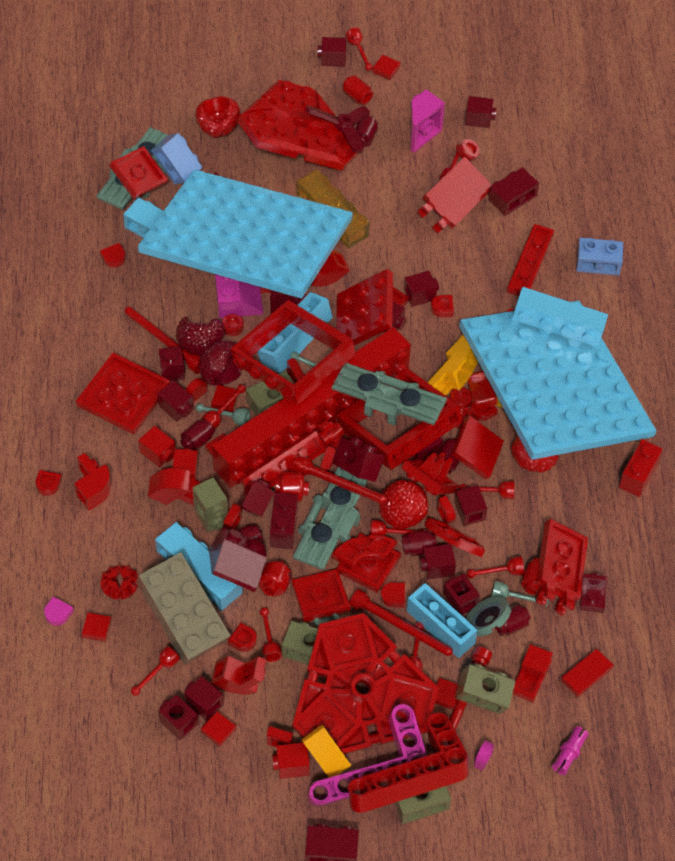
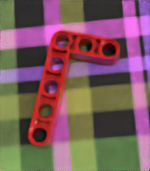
M433 713L426 720L428 741L434 754L356 778L349 783V801L353 811L363 813L460 782L468 777L467 752L446 714Z

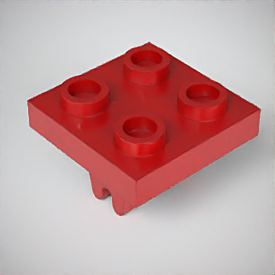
M441 452L438 456L437 453H432L426 460H406L401 469L407 472L406 476L414 482H421L425 485L424 489L432 495L455 493L459 487L457 483L447 477L453 458L450 457L445 461V452Z

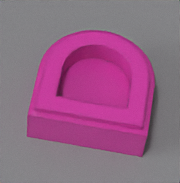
M52 597L44 609L46 621L54 626L64 624L74 612L72 606L55 597Z
M487 740L484 741L476 757L475 768L481 771L484 770L494 752L495 746L493 743Z

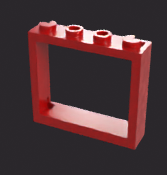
M289 300L230 348L234 359L233 363L238 369L247 371L254 379L261 380L269 389H275L285 399L292 400L296 404H300L356 355L352 338ZM289 324L294 325L333 349L329 355L295 384L252 358L256 352Z
M408 368L393 378L412 384L417 383L420 389L447 398L435 425L422 422L387 446L358 424L368 417L364 414L366 401L359 399L336 415L345 435L348 438H351V436L364 440V443L376 446L377 451L385 455L382 464L390 470H393L462 423L459 405Z

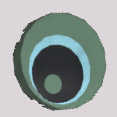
M502 596L489 597L473 607L468 613L466 620L478 630L477 636L489 635L493 632L492 629L497 626L499 628L504 625L511 613V607Z

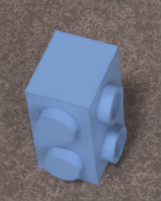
M179 133L167 135L151 150L175 185L185 183L193 170L199 171L202 168L198 157L191 152L186 140Z
M593 238L579 239L576 272L620 276L623 262V242Z

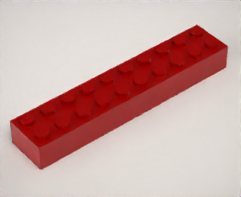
M392 327L357 350L356 355L347 363L374 373L376 371H383L385 375L394 377L404 369H409L411 344ZM342 367L300 404L283 398L212 445L213 470L229 488L236 484H241L240 478L312 430L318 433V430H320L318 425L324 421L335 422L338 413L359 400L332 389Z

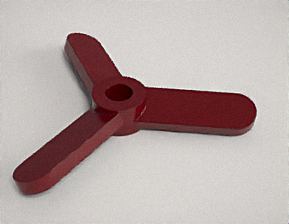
M306 105V112L335 123V127L343 133L353 152H363L364 144L354 125L364 116H370V111L367 107L361 106L348 114H339L337 117Z

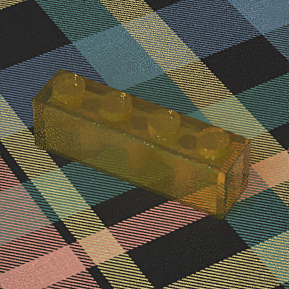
M316 169L296 181V195L299 198L353 212L352 221L339 239L348 249L369 237L370 223L367 217L362 216L356 210L355 205L345 199L342 192L330 183L326 175H322Z

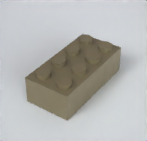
M181 552L138 576L136 580L137 585L184 665L224 644L230 638L229 632Z

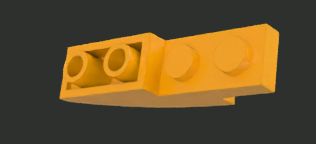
M464 334L446 352L448 361L427 382L445 396L452 389L460 390L472 375L478 363Z

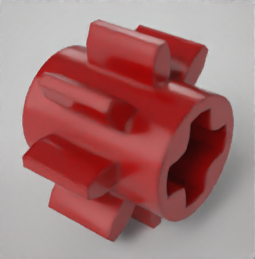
M327 420L318 425L320 429L318 430V435L325 448L328 446L337 448L341 437L345 436L341 425L336 421L332 423V421L328 422Z

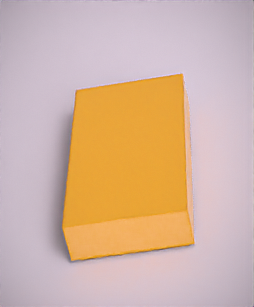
M323 725L302 739L305 746L329 778L338 776L351 766Z

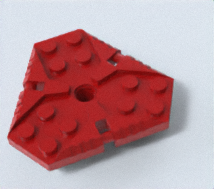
M278 80L261 95V98L257 99L240 114L237 123L256 148L296 158L300 154L303 155L304 161L341 171L358 155V153L351 150L343 133L335 127V123L305 111L306 105L335 115L316 90L309 86H301L290 81Z
M364 613L321 623L317 630L307 667L309 674L303 682L292 728L304 738L323 725L342 753L349 754L371 748L372 744L379 743L383 745L395 742L388 717L396 706L405 704L412 708L420 734H426V720L433 713L439 688L405 654L401 657L395 651L397 646ZM388 657L395 663L391 668L384 663ZM318 676L326 678L325 684L317 682ZM356 684H365L368 687V693L360 694L357 692ZM401 711L396 712V720L400 723H406V714ZM374 726L376 733L369 735L367 727ZM405 735L403 739L411 738V736Z

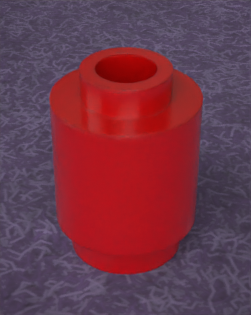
M354 75L345 79L343 92L356 103L365 105L372 99L373 91H371V87L359 77Z
M533 558L528 563L521 582L525 592L531 595H537L542 588V585L536 583L540 558Z

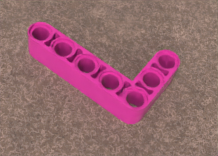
M400 704L391 711L388 717L400 758L317 781L308 789L307 799L309 803L320 807L348 799L349 793L339 791L337 786L339 781L344 780L350 783L352 780L362 777L363 774H372L387 769V767H394L427 756L412 708L408 705ZM396 712H404L407 716V722H398L395 718ZM403 736H411L414 739V747H406L403 743ZM320 787L325 790L326 798L324 800H317L314 797L313 790Z

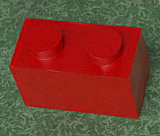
M642 439L622 474L619 488L637 497H641L660 463L663 448Z

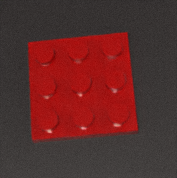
M385 269L337 294L336 329L352 338L354 346L392 328L393 272L389 269Z
M112 353L77 398L76 406L135 435L158 404L157 393L171 382L122 356Z

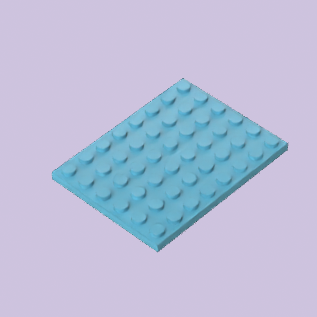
M193 170L140 242L138 251L142 254L302 299L352 221L353 212L203 171Z
M573 301V302H572V303H575V304H578V305L583 306L580 301ZM514 311L460 320L459 327L531 460L655 436L657 430L602 337L598 347H594L512 320Z

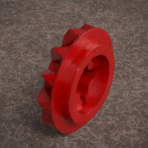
M118 563L117 566H109L105 573L102 572L101 589L106 596L112 599H126L136 592L138 576L136 570L131 569L129 565L121 566ZM118 575H121L122 580H124L122 581L121 588L118 587L116 582Z

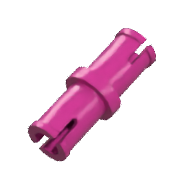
M574 727L567 742L562 744L561 752L552 765V769L555 772L562 765L558 772L560 775L567 774L570 765L574 759L579 757L580 748L586 738H588L589 734L586 730L578 736L583 729L582 727Z

